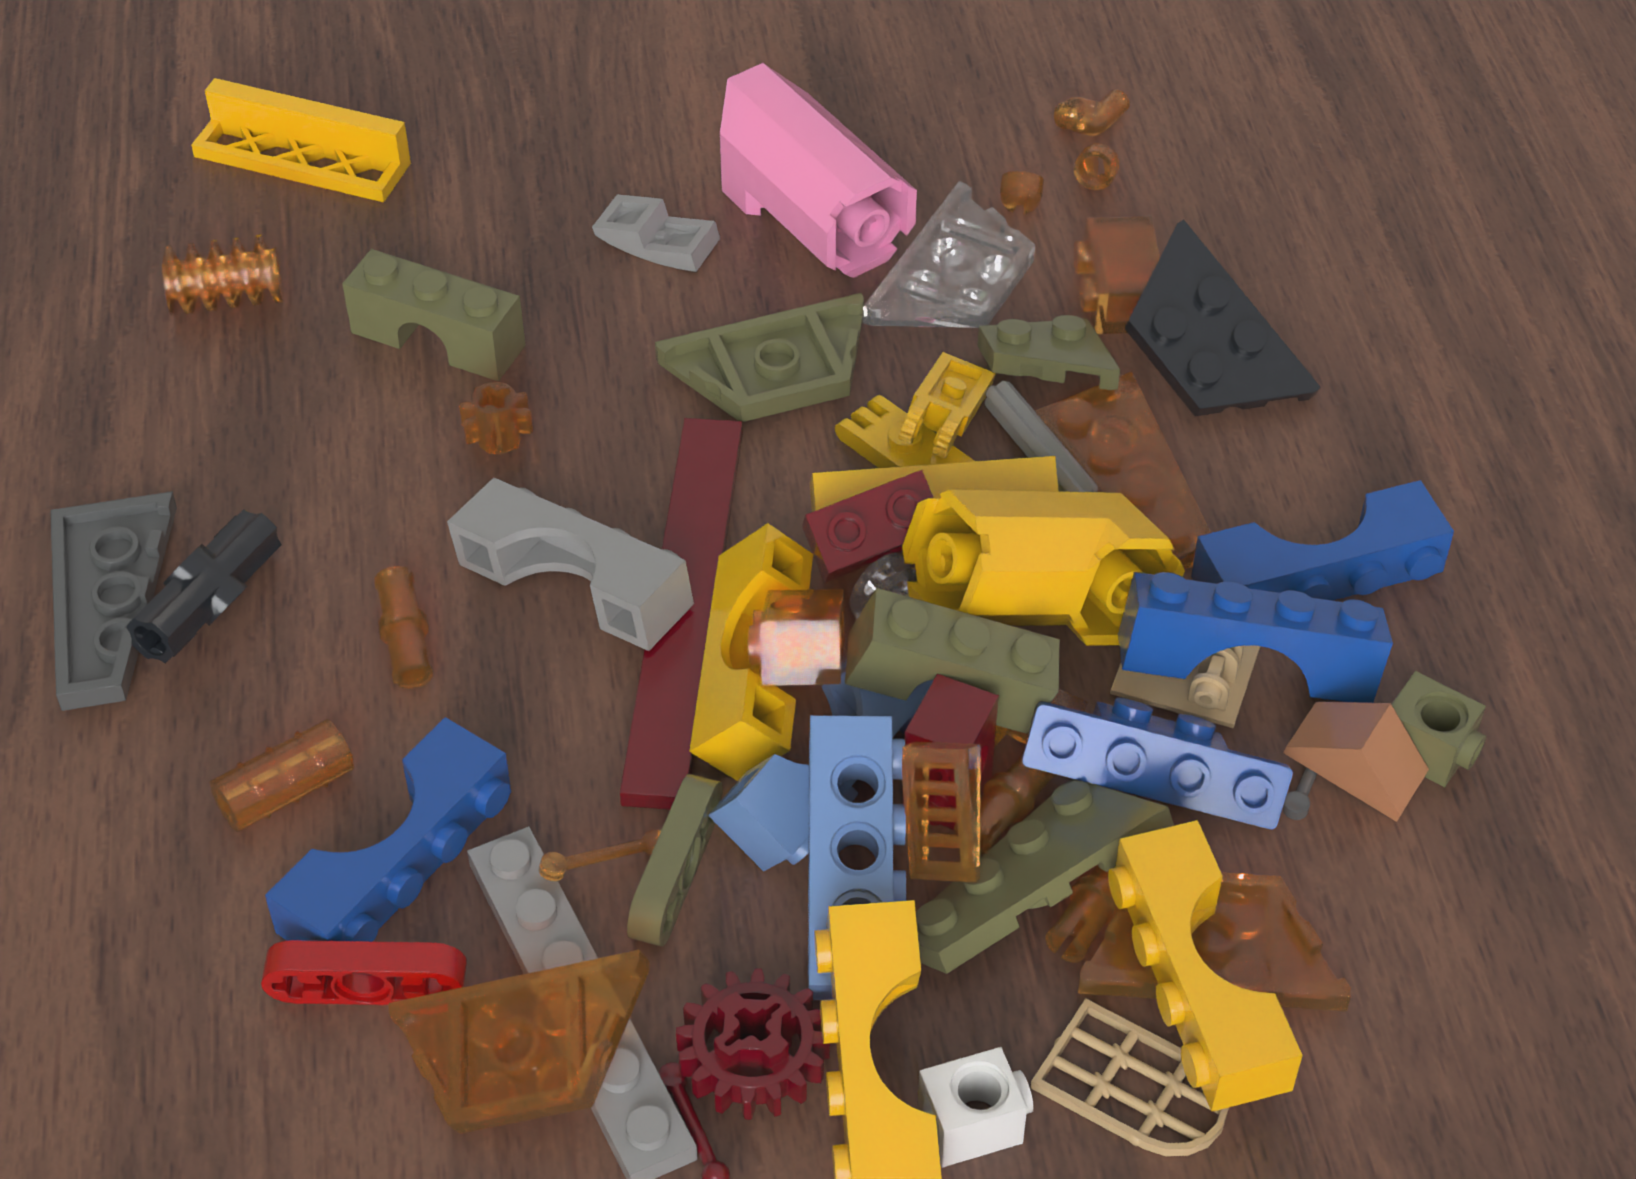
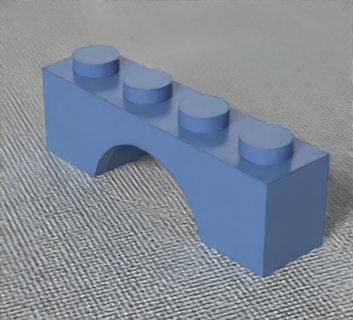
M846 658L821 686L829 702L832 716H892L893 738L898 731L902 734L905 733L933 680L918 685L906 701L846 685ZM776 754L746 771L708 815L763 872L786 859L794 865L808 854L809 765L795 763ZM856 780L847 781L838 789L840 794L850 802L858 795V792L852 787Z

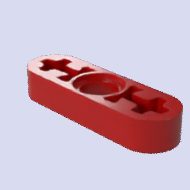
M288 940L275 943L267 950L261 987L270 997L293 1004L443 1006L452 1004L462 997L467 959L457 948L442 943Z

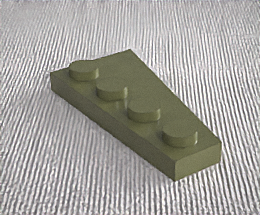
M1071 778L1067 783L1056 788L1051 797L1027 818L1014 825L1007 835L979 860L968 865L962 874L932 901L927 902L917 910L916 922L920 962L946 974L1018 929L1020 925L1016 917L1027 909L1040 908L1046 905L1052 907L1073 894L1069 882L1097 864L1105 872L1115 867L1120 838L1174 826L1168 806Z

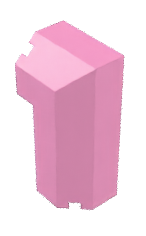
M764 63L727 79L720 128L722 192L745 214L761 216V208H765L822 263L833 270H836V268L840 269L849 277L855 278L888 262L898 249L891 243L898 232L901 231L907 236L916 224L917 190L811 95Z

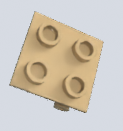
M1237 646L1219 651L1199 663L1186 679L1122 670V664H1120L1110 694L1176 713L1196 716L1212 723L1234 728L1261 646Z

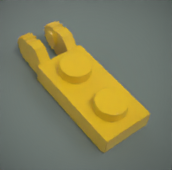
M942 352L915 392L900 429L898 439L911 444L919 435L924 424L927 428L937 432L933 442L934 448L932 453L946 458L957 435L962 437L986 398L985 394L992 385L996 373Z

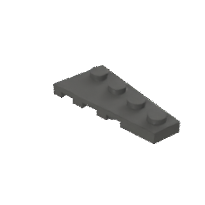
M173 491L50 510L56 697L61 711L126 701L139 651L131 644L132 638L126 626L154 597L177 509Z

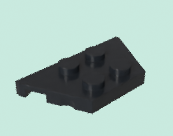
M1183 219L1177 223L1124 328L1194 416L1222 413L1224 409L1229 407L1241 409L1264 407L1268 401L1296 397L1298 401H1305L1315 396L1321 388L1320 385Z

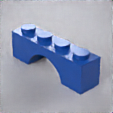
M1419 480L1367 493L1358 528L1347 537L1332 543L1305 545L1289 542L1270 534L1255 522L1198 536L1191 577L1194 581L1215 584L1231 581L1240 583L1249 589L1277 593L1288 590L1299 591L1311 598L1332 601L1356 594L1367 595L1383 587L1410 580H1424L1436 573L1443 572L1454 530L1422 481Z
M1134 572L1118 632L1122 670L1186 679L1199 663L1219 651L1237 646H1261L1283 653L1300 667L1305 675L1310 697L1358 703H1374L1393 645L1383 608L1374 607L1361 600L1352 599L1339 602L1311 598L1305 593L1293 590L1277 593L1249 589L1240 583L1231 581L1215 584L1187 580L1169 572H1161L1155 575Z
M446 717L442 719L402 759L409 798L413 803L404 823L385 840L362 850L327 852L311 849L265 894L275 933L287 941L373 942L383 924L399 908H406L417 898L423 883L443 863H448L459 855L467 838L486 818H493L503 809L511 793L506 753Z

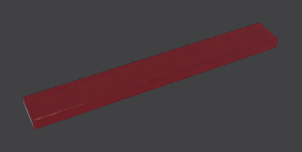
M684 418L662 549L670 550L686 561L694 604L650 651L644 649L620 788L621 806L670 810L683 779L687 774L692 773L694 754L689 752L718 557L726 549L743 437L742 421Z

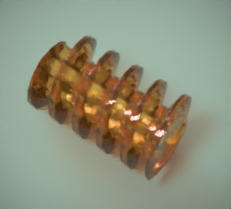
M261 234L255 235L253 248L250 252L246 251L239 237H233L230 253L225 255L217 240H210L207 257H201L194 242L188 243L184 260L178 259L171 245L165 246L162 260V275L167 305L171 316L174 312L176 300H178L185 314H194L198 297L201 298L208 311H217L221 294H223L230 308H239L244 291L253 306L262 304L265 289L269 290L275 303L284 302L282 276L276 246L274 249H269Z

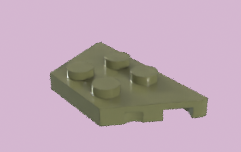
M862 293L657 341L655 342L656 360L663 368L736 420L742 422L850 396L864 317V297Z

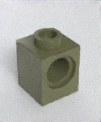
M1415 671L1391 705L1429 768L1425 778L1446 787L1459 766L1467 770L1471 769L1483 749L1487 736L1478 732L1486 706Z

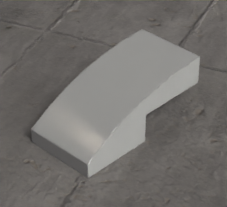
M617 194L592 226L595 236L624 252L653 263L697 272L720 240L715 221L668 216L664 200L659 198Z

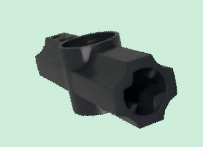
M243 509L238 515H235L213 537L214 539L206 547L201 544L163 582L165 587L127 624L126 628L131 635L132 646L145 658L157 659L165 664L172 657H175L197 634L196 632L205 623L210 626L248 587L245 582L282 545L277 537V527L262 513H250Z

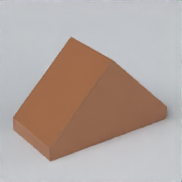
M1315 702L1283 752L1396 822L1429 770L1391 703Z

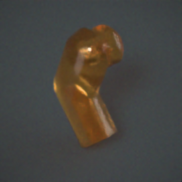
M1118 89L1111 90L1100 101L1071 97L1057 104L1053 113L1054 121L1063 130L1070 129L1080 134L1095 136L1105 132L1129 109L1130 102L1127 95Z

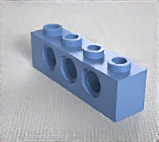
M810 715L808 988L813 992V1000L833 999L830 972L817 973L814 930L827 929L828 906L906 901V871L893 870V845H905L906 837L905 804H893V779L904 780L905 739H892V716ZM862 780L873 788L875 795L864 803H853L846 800L838 789L847 781ZM862 845L874 854L876 861L866 869L853 870L846 867L840 861L838 854L847 846Z

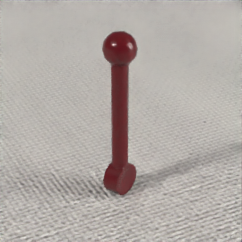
M666 1063L659 1069L658 1073L669 1094L673 1095L686 1127L696 1144L698 1154L704 1165L701 1175L702 1179H730L729 1168L725 1163L716 1159L685 1090L687 1077L681 1076L679 1063Z

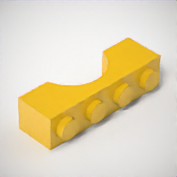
M769 523L718 557L689 750L695 756L736 781H739L746 771L774 754L782 756L789 752L791 748L796 699L768 681V668L772 653L782 632L794 615L808 601L813 553Z
M1198 820L1120 838L1116 866L1109 869L1108 880L1116 906L1119 909L1127 908L1134 924L1132 927V941L1136 956L1143 967L1151 965L1157 979L1156 999L1162 1019L1167 1026L1176 1025L1183 1042L1181 1059L1187 1080L1193 1088H1202L1210 1110L1213 1112L1293 1091L1303 1055L1276 994L1244 989L1224 980L1204 963L1194 946L1191 935L1200 924L1215 914L1223 877Z
M915 901L828 906L827 929L814 930L817 973L830 972L833 999L820 1000L823 1044L836 1043L839 1071L826 1072L829 1116L843 1115L845 1144L832 1145L834 1179H942L936 1116L915 1109L898 1099L879 1077L870 1050V1033L877 1018L890 1003L916 989L921 974Z

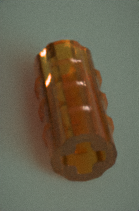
M326 719L303 732L296 731L294 737L273 748L266 747L265 752L245 763L238 762L235 768L212 779L209 783L212 795L222 815L232 829L239 832L263 818L270 819L271 814L291 803H299L300 798L321 787L327 788L330 782L354 770L353 756L342 734L332 721Z

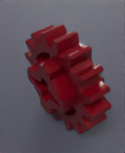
M755 968L751 975V981L741 983L738 976L733 971L726 973L725 989L718 991L714 986L705 983L701 986L702 1005L687 1002L684 1005V1025L676 1027L679 1070L682 1077H692V1091L697 1099L708 1095L712 1091L715 1093L716 1112L723 1114L732 1102L742 1104L744 1119L752 1120L756 1105L766 1104L768 1110L776 1117L781 1115V1098L788 1095L794 1101L802 1104L807 1100L806 1081L822 1083L824 1079V1060L830 1059V1044H823L820 1009L813 1010V992L809 988L803 989L794 995L790 993L789 975H781L772 985L765 983L762 968ZM715 1029L718 1032V1037L714 1039V1050L709 1053L706 1044L711 1032ZM797 1033L800 1039V1046L793 1057L789 1054V1048L792 1046V1036Z

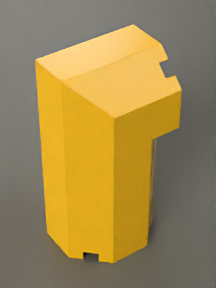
M948 489L939 493L941 498H928L918 502L902 545L904 564H915L917 581H907L909 597L1010 626L1067 625L1086 646L1119 645L1118 632L1134 572L1153 575L1169 572L1183 577L1185 572L1180 560L1171 551V549H1175L1170 539L1122 493Z

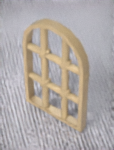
M1086 998L1061 1037L1055 1040L1053 1049L1031 1081V1089L1128 1140L1131 1144L1163 1156H1189L1208 1148L1222 1133L1229 1109L1213 1111L1219 1117L1217 1123L1206 1134L1165 1113L1164 1110L1173 1095L1177 1098H1180L1182 1095L1210 1110L1203 1093L1182 1083L1186 1075L1181 1059V1048ZM1089 1014L1127 1034L1120 1046L1117 1043H1114L1112 1046L1078 1027L1086 1015ZM1071 1038L1112 1058L1102 1075L1099 1072L1092 1074L1060 1057ZM1138 1040L1179 1061L1180 1064L1174 1074L1170 1071H1167L1165 1074L1129 1055L1136 1041ZM1053 1066L1094 1087L1085 1102L1044 1081ZM1120 1066L1123 1069L1129 1067L1165 1086L1156 1103L1152 1100H1149L1147 1103L1110 1083ZM1101 1096L1106 1099L1111 1096L1147 1115L1140 1129L1137 1131L1094 1108ZM1155 1125L1159 1127L1165 1125L1192 1139V1141L1187 1143H1166L1148 1136Z

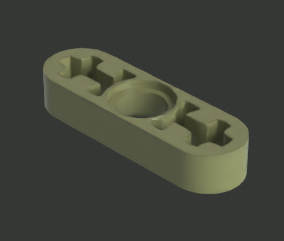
M687 774L683 779L634 894L627 922L628 938L661 947L667 943L716 823L708 815L722 800V782L692 774Z

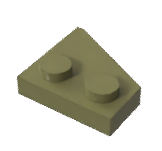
M1061 315L1055 317L1053 321L1040 322L1006 319L999 322L998 325L979 326L977 346L992 373L1019 377L1033 376L1041 380L1064 383L1067 371L1098 375L1100 378V389H1118L1120 368L1087 318Z

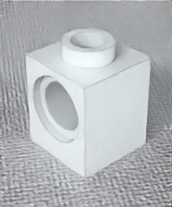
M1002 1047L926 1068L919 1072L917 1107L920 1111L936 1116L940 1164L942 1168L1023 1144L1026 1114L1033 1112L1032 1094L1021 1070L1011 1071ZM975 1100L983 1101L992 1107L985 1110H976L966 1106L965 1103Z

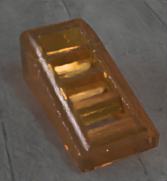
M912 742L902 746V782L910 879L978 882L980 880V744ZM929 768L954 769L955 781L928 780ZM928 794L956 796L957 808L928 806ZM928 821L958 822L959 834L928 833ZM928 847L960 848L961 862L928 860Z

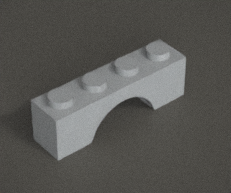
M493 478L447 521L460 566L504 586L525 576L540 572L562 571L580 575L591 581L590 589L600 629L647 651H650L694 604L686 561L677 554L633 538L621 529L610 528L589 519L575 509L564 508L536 496L526 488H517Z

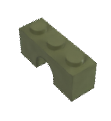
M371 249L342 283L352 334L400 349L415 329L422 325L430 329L441 339L446 347L450 366L496 381L502 378L526 346L521 302L518 295Z
M876 588L849 631L845 684L906 701L918 685L934 680L936 675L940 674L999 695L996 725L1027 734L1030 730L1036 705L1042 701L1051 703L1059 692L1060 639Z

